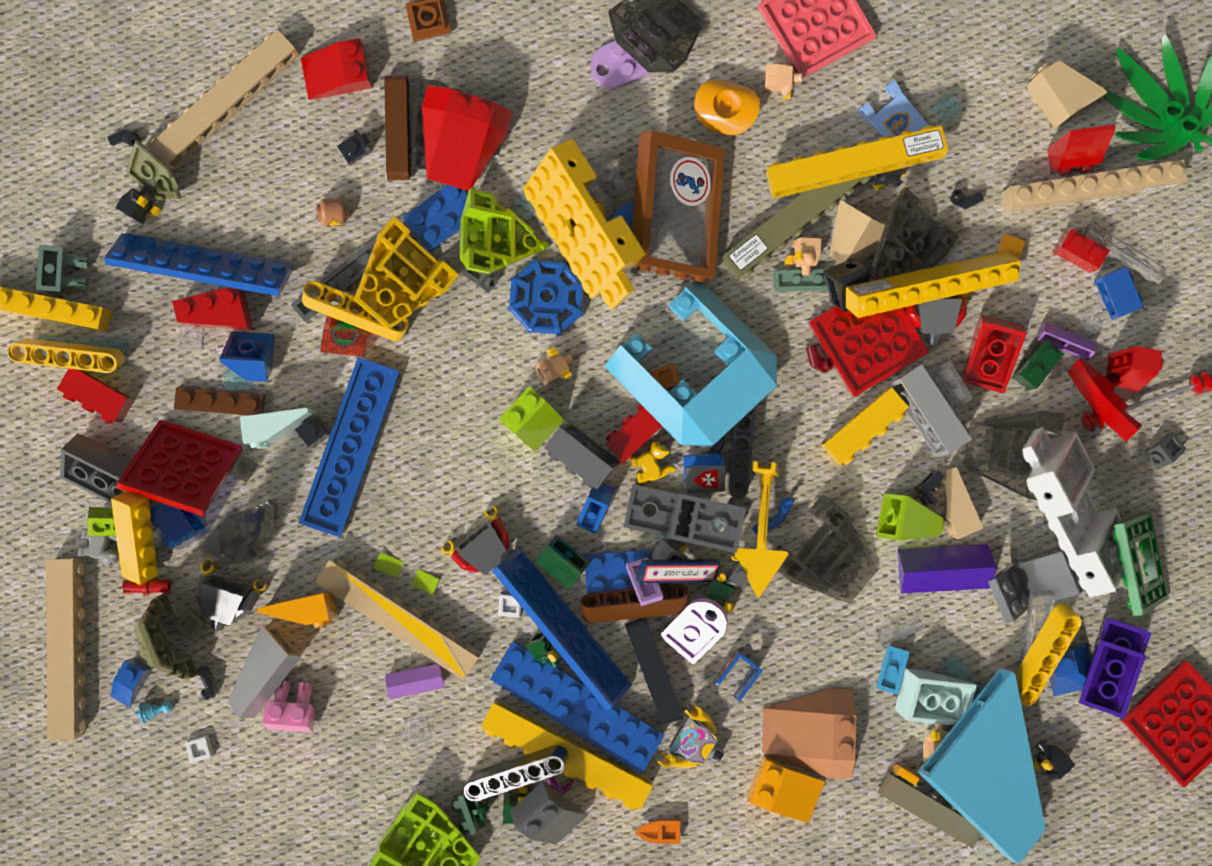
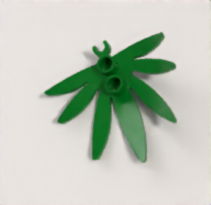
M1167 35L1162 37V62L1165 78L1175 101H1172L1159 84L1120 48H1117L1116 54L1128 82L1141 100L1158 117L1105 89L1107 93L1103 96L1112 106L1130 119L1147 127L1162 131L1116 132L1117 137L1129 142L1158 144L1138 153L1136 158L1139 160H1156L1167 157L1179 151L1190 141L1194 143L1195 151L1200 154L1204 150L1203 146L1200 145L1201 142H1206L1209 146L1212 145V137L1201 133L1212 124V102L1206 109L1212 92V55L1200 78L1194 107H1190L1185 78Z

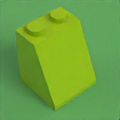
M530 386L499 418L505 426L534 452L564 421Z

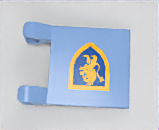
M891 81L884 88L894 99L877 114H875L869 103H865L858 110L881 137L888 135L895 137L908 130L916 132L929 126L904 96L895 81Z

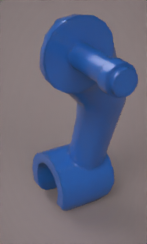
M784 497L781 499L776 517L768 522L767 533L785 521L795 502L794 498ZM758 524L753 526V530L758 536Z

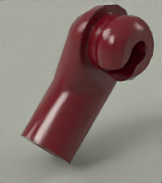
M816 345L805 348L809 364L812 368L823 373L829 372L833 368V361L820 357Z

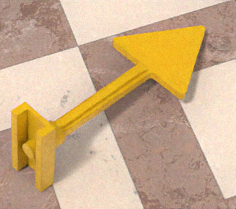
M753 461V471L760 477L759 485H761L757 548H738L736 555L755 595L760 597L789 553L787 551L766 549L770 486H773V478H780V467L777 463L771 462V466L762 467L759 462Z

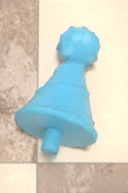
M165 701L161 706L140 702L139 712H136V716H140L142 723L146 724L147 721L151 720L161 711L165 714L170 713L173 710V705L169 701Z

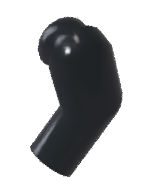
M123 129L107 136L112 147L122 142L130 147H134L136 140L141 142L139 135L128 129Z
M957 189L951 193L950 200L954 205L968 209L983 202L984 198L981 192L966 196L961 190Z
M203 666L197 671L205 689L201 690V696L204 700H210V698L216 696L217 689L209 667Z

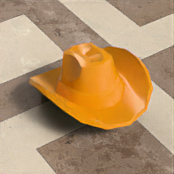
M709 79L701 84L698 89L694 107L698 120L708 129L720 134L737 135L742 134L755 122L759 115L760 100L756 92L746 86L721 79Z

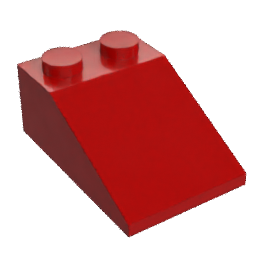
M360 38L337 42L301 57L308 100L372 89L366 51Z
M1115 125L1068 131L1047 148L1050 173L1066 176L1072 174V171L1080 170V173L1094 171V168L1103 161L1115 132Z
M980 314L961 382L1005 394L1027 335L1024 325Z

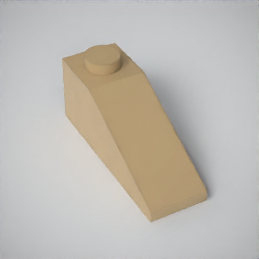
M951 467L947 469L945 520L947 523L945 524V529L949 536L960 539L984 528L957 467Z

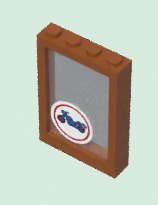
M655 130L639 134L632 233L645 252V255L633 267L637 268V272L650 273V271L656 272L657 276L662 277L674 275V279L688 280L690 278L693 279V283L700 284L706 283V280L715 279L724 148Z

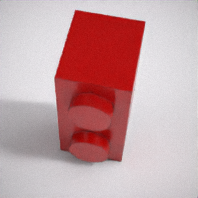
M1071 228L1062 233L1052 252L1088 273H1092L1101 268L1110 249Z

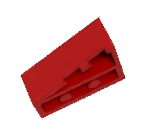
M226 287L172 301L177 323L182 325L254 331L244 290Z
M1134 346L1110 353L1105 378L1116 386L1112 392L1121 400L1129 401L1159 374L1164 364V359L1162 358L1163 351Z

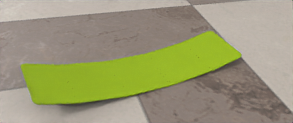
M381 552L373 568L397 578L404 562ZM418 569L411 585L432 595L439 579Z

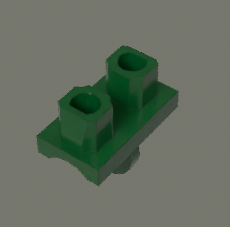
M464 792L451 801L452 809L455 812L462 810L464 817L458 820L460 832L470 831V834L473 835L486 826L484 822L487 819L485 811L490 808L489 803L482 804L481 800H470L465 796Z

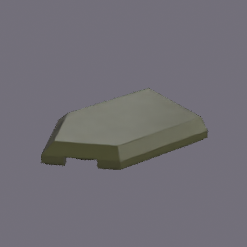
M136 140L126 173L142 187L146 185L151 188L150 194L157 200L181 199V193L172 169L139 140Z

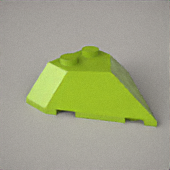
M472 188L469 190L460 223V260L467 270L489 274L543 251L551 245L545 240L542 242L533 234L535 231L509 208L507 210L496 201L497 198L492 193Z

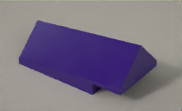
M988 544L897 549L901 594L991 589L988 581L995 576L997 567Z
M1106 617L1078 703L1124 719L1146 658L1145 651L1152 632L1124 621Z

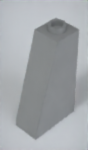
M262 626L228 700L233 713L239 718H255L266 704V701L270 699L302 657L276 627Z

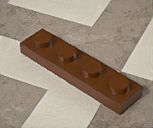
M176 387L174 409L244 416L264 413L265 395Z

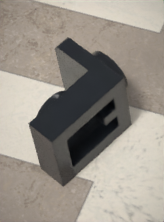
M357 129L353 130V136L337 145L349 165L371 153L368 147L371 142L364 132L360 134Z
M933 470L915 488L919 493L917 497L926 505L928 503L936 505L939 501L930 491H936L942 485L941 480L945 476L939 470Z

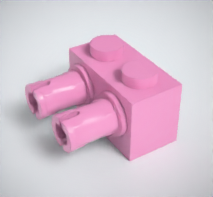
M284 681L276 689L274 700L266 701L262 724L268 730L312 733L316 714L314 707L309 704L313 684L306 683L304 685L302 682L299 683L296 702L288 703L291 683Z

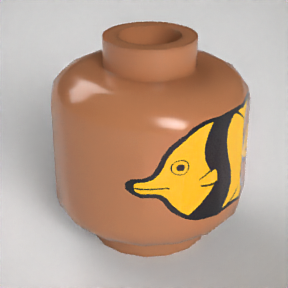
M323 198L320 204H316L317 221H321V224L325 227L342 226L345 218H349L348 205H344L341 198Z

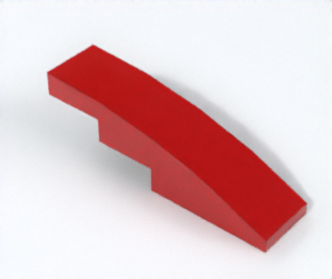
M1082 358L1068 371L1069 376L1089 405L1115 433L1127 442L1143 425L1125 411L1129 405L1112 392L1116 386Z

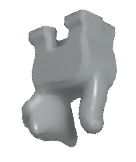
M88 528L82 529L81 538H87L90 542L89 545L79 547L77 556H90L94 559H100L104 566L108 568L119 562V552L114 549L108 550L111 540L117 541L116 536H88Z

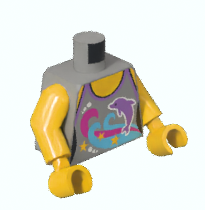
M695 702L691 703L694 706L692 711L685 710L687 716L668 747L670 754L661 751L665 759L658 761V763L665 768L671 766L678 768L703 766L708 757L719 763L725 751L715 746L718 740L716 735L717 728L711 716L700 709Z

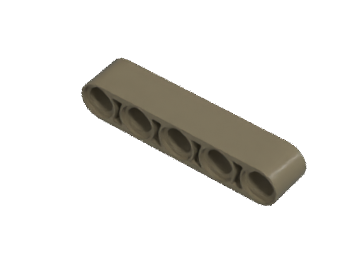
M888 772L878 790L880 795L965 845L974 848L981 833L964 816L956 811H952L951 808L941 802L933 800L929 795L917 788H913V786L898 777H894L893 774Z

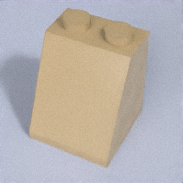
M1060 60L1052 65L1048 62L1040 67L1038 72L1030 77L1032 81L1027 85V88L1054 128L1059 127L1081 113L1107 93L1103 87Z

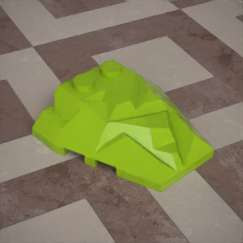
M416 792L409 802L404 804L381 839L378 849L368 866H476L481 856L445 815L437 803Z

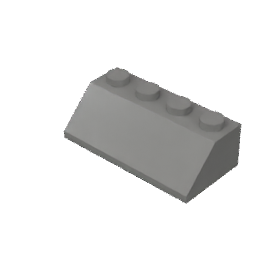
M921 364L893 380L888 386L892 387L909 408L906 410V413L936 457L949 455L972 440L969 436L970 431L957 418L956 409L945 400L944 391L933 382L930 370Z

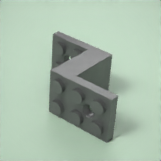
M633 484L623 527L737 553L746 508ZM647 504H652L656 508V513L652 517H647L643 513V508ZM716 519H722L725 522V529L722 532H715L713 530L712 524Z
M1061 548L1011 562L988 581L1006 624L1015 622L1030 607L1080 595L1085 590L1080 585L1076 571L1070 567L1066 552Z

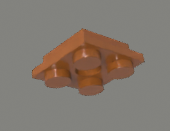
M417 0L405 3L414 42L452 34L444 0ZM431 13L434 16L431 21L426 22L422 20L423 15Z

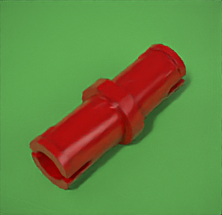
M124 579L122 590L124 594L143 593V595H150V593H170L171 583H169L170 579H150L139 585Z

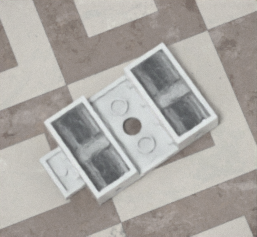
M1043 427L1035 429L1023 448L1024 458L1033 468L1027 478L1028 488L1031 492H1034L1040 510L1045 513L1050 529L1057 535L1060 548L1066 552L1070 567L1076 571L1080 585L1086 590L1088 596L1093 597L1115 592L1123 576L1124 569L1123 564H1120L1118 560V551L1120 549L1118 542L1114 539L1113 529L1115 528L1114 524L1122 522V519L1116 508L1098 512L1086 488L1096 469L1076 431L1050 440Z

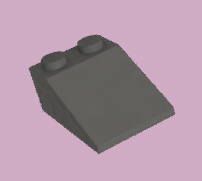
M543 781L510 810L517 831L530 840L555 845L588 816L587 812Z

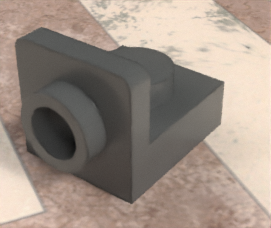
M465 267L461 272L487 293L497 285L498 280L501 278V275L496 271L486 274L467 270Z
M1171 432L1156 446L1147 449L1144 453L1153 465L1160 469L1174 463L1187 448L1175 433Z

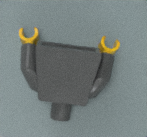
M203 562L200 566L203 575L199 576L194 595L199 607H201V615L212 620L210 627L213 630L221 631L224 629L225 624L231 625L235 620L242 619L253 609L260 597L258 594L267 589L268 583L266 582L262 589H258L257 583L260 580L258 578L253 582L254 590L250 591L251 587L213 575L217 571V565L212 563L211 569L207 571L208 562Z

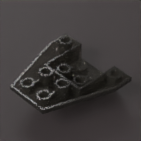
M907 187L902 189L891 206L868 274L874 280L932 268L949 253L959 238V235L947 224L935 222L917 205L920 199Z

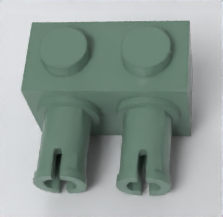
M39 245L36 290L53 293H64L65 289L86 291L87 285L79 283H87V277L67 276L65 269L67 267L88 269L87 262H80L89 261L88 255L68 254L63 247Z

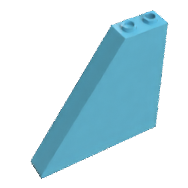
M1000 668L918 770V773L979 830L1007 859L1019 865L1026 858L1033 845L1040 839L1046 828L1016 675L1012 671Z

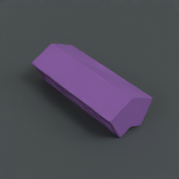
M1046 322L1040 325L1036 335L1038 341L1043 342L1047 340L1056 348L1088 361L1096 352V342ZM1045 334H1047V335H1049V336H1052V337H1054V338H1057V339H1059V340H1062L1063 342L1058 341V340H1056V339H1053V338H1051V337H1048V336H1046ZM1071 345H1074V346H1076V347H1079V348H1081V349H1084V350H1086V352L1083 351V350H1080V349H1078V348H1075V347H1073V346H1071Z
M439 664L385 675L389 699L442 689L445 685L443 670Z

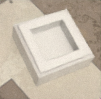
M500 593L498 616L520 618L521 606L511 594Z
M208 734L185 741L190 763L214 756Z

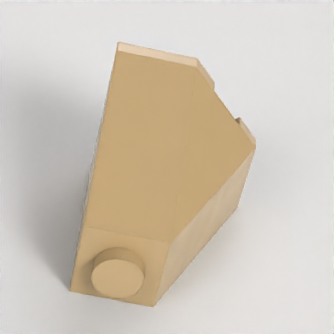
M841 200L838 206L829 256L836 260L835 265L849 259H855L863 264L893 234L895 229Z

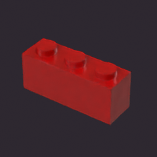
M68 368L57 387L58 391L64 393L62 395L63 398L74 403L75 401L82 403L81 408L91 413H94V411L100 413V418L111 424L113 422L122 423L135 401L133 398L78 369Z
M641 404L637 407L639 412L634 417L631 414L628 415L621 422L623 427L618 432L614 429L605 438L608 441L605 446L623 464L662 427Z

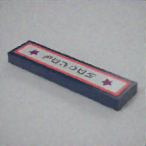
M642 559L636 580L639 583L712 582L717 577L721 563L717 559Z

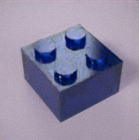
M159 503L150 509L151 523L154 527L159 528L163 534L161 536L163 542L167 547H171V549L188 547L208 534V531L195 513L164 503Z

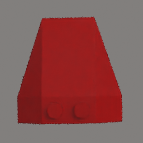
M427 86L422 105L427 179L469 191L507 135L513 112L495 102L454 89Z

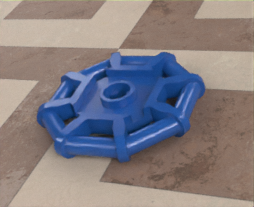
M535 257L514 277L511 276L509 280L511 281L510 300L507 308L525 327L527 333L557 334V336H560L579 317H583L584 289L582 282L572 272L566 260H543ZM541 268L557 269L555 274H542ZM535 270L537 276L531 282H524L523 280ZM562 273L573 283L572 285L567 286L561 280L560 276ZM519 287L525 288L524 301L518 302ZM545 291H549L550 295H553V299H549V302H545L541 298V294H545ZM576 291L575 306L568 304L569 292ZM526 306L533 313L534 316L531 321L520 310L521 308ZM566 309L570 311L571 314L559 323L556 317L561 315ZM539 318L552 319L553 325L537 324Z

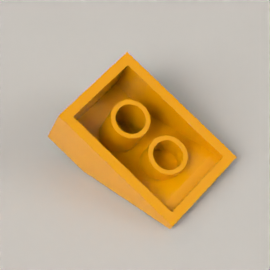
M328 591L257 608V613L304 625L314 624V628L328 625L333 622V618L338 616L334 595Z
M763 755L746 797L749 803L763 809L809 823L825 781Z

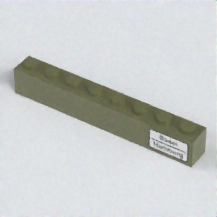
M874 176L804 191L724 254L721 259L737 280L740 277L747 278L755 271L753 269L754 266L758 263L761 265L765 264L772 258L770 254L774 250L780 252L789 244L787 242L788 239L792 236L795 239L806 231L804 227L807 224L811 223L814 225L823 217L821 215L822 212L826 209L829 212L839 205L838 200L841 197L845 196L848 198L857 190L855 188L856 185L860 182L864 185Z

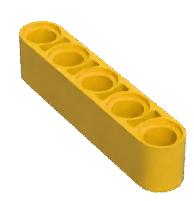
M310 281L304 286L302 303L307 308L392 341H400L406 334L409 324L406 318L395 325L402 330H396L393 327L387 329L380 322L372 320L374 317L354 300L355 296L316 281ZM309 293H315L317 297H312ZM335 301L339 305H332L330 302ZM354 309L359 311L360 313L356 314L353 313L351 310Z
M23 338L11 344L7 350L9 358L18 363L104 373L116 370L125 362L123 352L116 348ZM20 346L24 349L25 354L21 352ZM42 349L46 351L47 357L42 353ZM64 351L68 353L70 359L65 357ZM86 354H88L91 357L92 362L87 360ZM108 356L114 360V365L108 361Z
M1066 603L1058 604L1053 608L1015 673L1021 705L1030 706L1036 702L1081 627V618Z

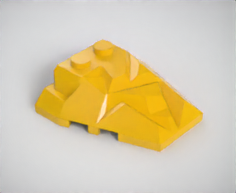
M392 216L378 233L354 298L360 306L387 329L392 328L410 316L419 307L427 305L436 296L445 293L459 276L444 261H437L408 235L410 230L395 216Z

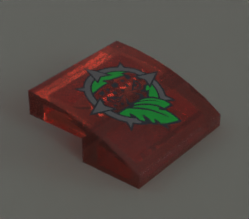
M326 316L320 352L365 358L370 332Z

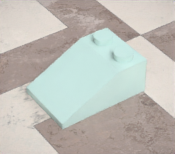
M310 408L242 416L240 417L243 444L251 445V448L257 449L270 448V443H277L295 431L297 427L309 418L317 416V411Z
M905 668L894 710L907 721L955 725L972 704L977 685L925 670Z

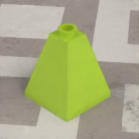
M884 493L876 537L903 541L940 536L943 532L944 522L942 517L909 496Z

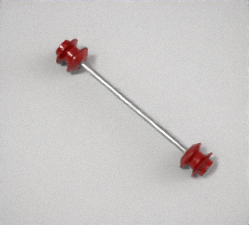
M1201 371L1199 377L1192 374L1190 375L1189 385L1130 405L1125 411L1189 389L1197 395H1201L1203 389L1210 392L1212 391V376L1205 371ZM1092 410V414H1089L1087 411L1083 413L1081 422L1086 430L1094 432L1096 426L1099 429H1104L1105 422L1094 410Z

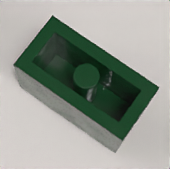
M1047 340L1040 342L1031 351L1012 378L1028 391L1037 389L1064 353Z
M558 535L550 541L534 561L568 590L591 563Z

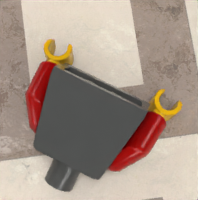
M968 293L905 307L906 312L914 327H917L924 334H929L928 344L940 345L942 334L953 333L955 328L966 317L967 298L965 296Z
M492 506L495 510L493 516H489L486 510L484 511L485 516L492 520L491 523L489 520L486 521L458 545L453 541L447 540L451 544L450 551L443 546L441 547L442 552L451 554V558L461 569L474 573L481 572L486 575L509 556L507 552L510 546L508 530L502 519L498 517V510L495 506Z

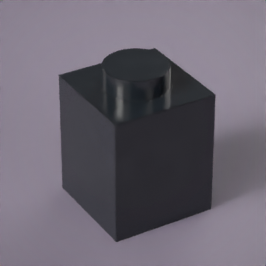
M314 416L295 429L307 447L315 448L330 436V432L321 420Z

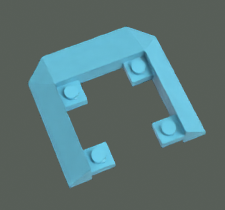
M694 282L685 286V290L669 303V308L683 322L696 310H699L727 338L715 350V353L728 367L698 394L684 380L668 393L639 364L652 351V348L636 333L623 346L620 345L606 363L605 368L680 445L713 446L776 388L777 355L705 284Z

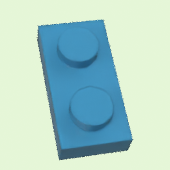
M891 645L887 646L876 685L877 689L895 695L899 694L910 651Z

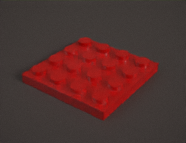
M833 307L808 322L828 358L833 361L836 371L853 398L929 353V350L903 308L858 318L850 310L844 313L837 307Z
M160 419L116 482L117 489L204 516L242 454L243 446Z
M1182 660L1126 713L1124 719L1120 718L1119 720L1181 787L1185 788L1212 763V687L1187 660Z

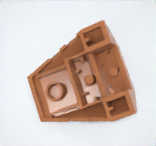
M828 688L814 694H808L794 700L763 708L762 753L827 778L851 779L856 757V709L853 689Z

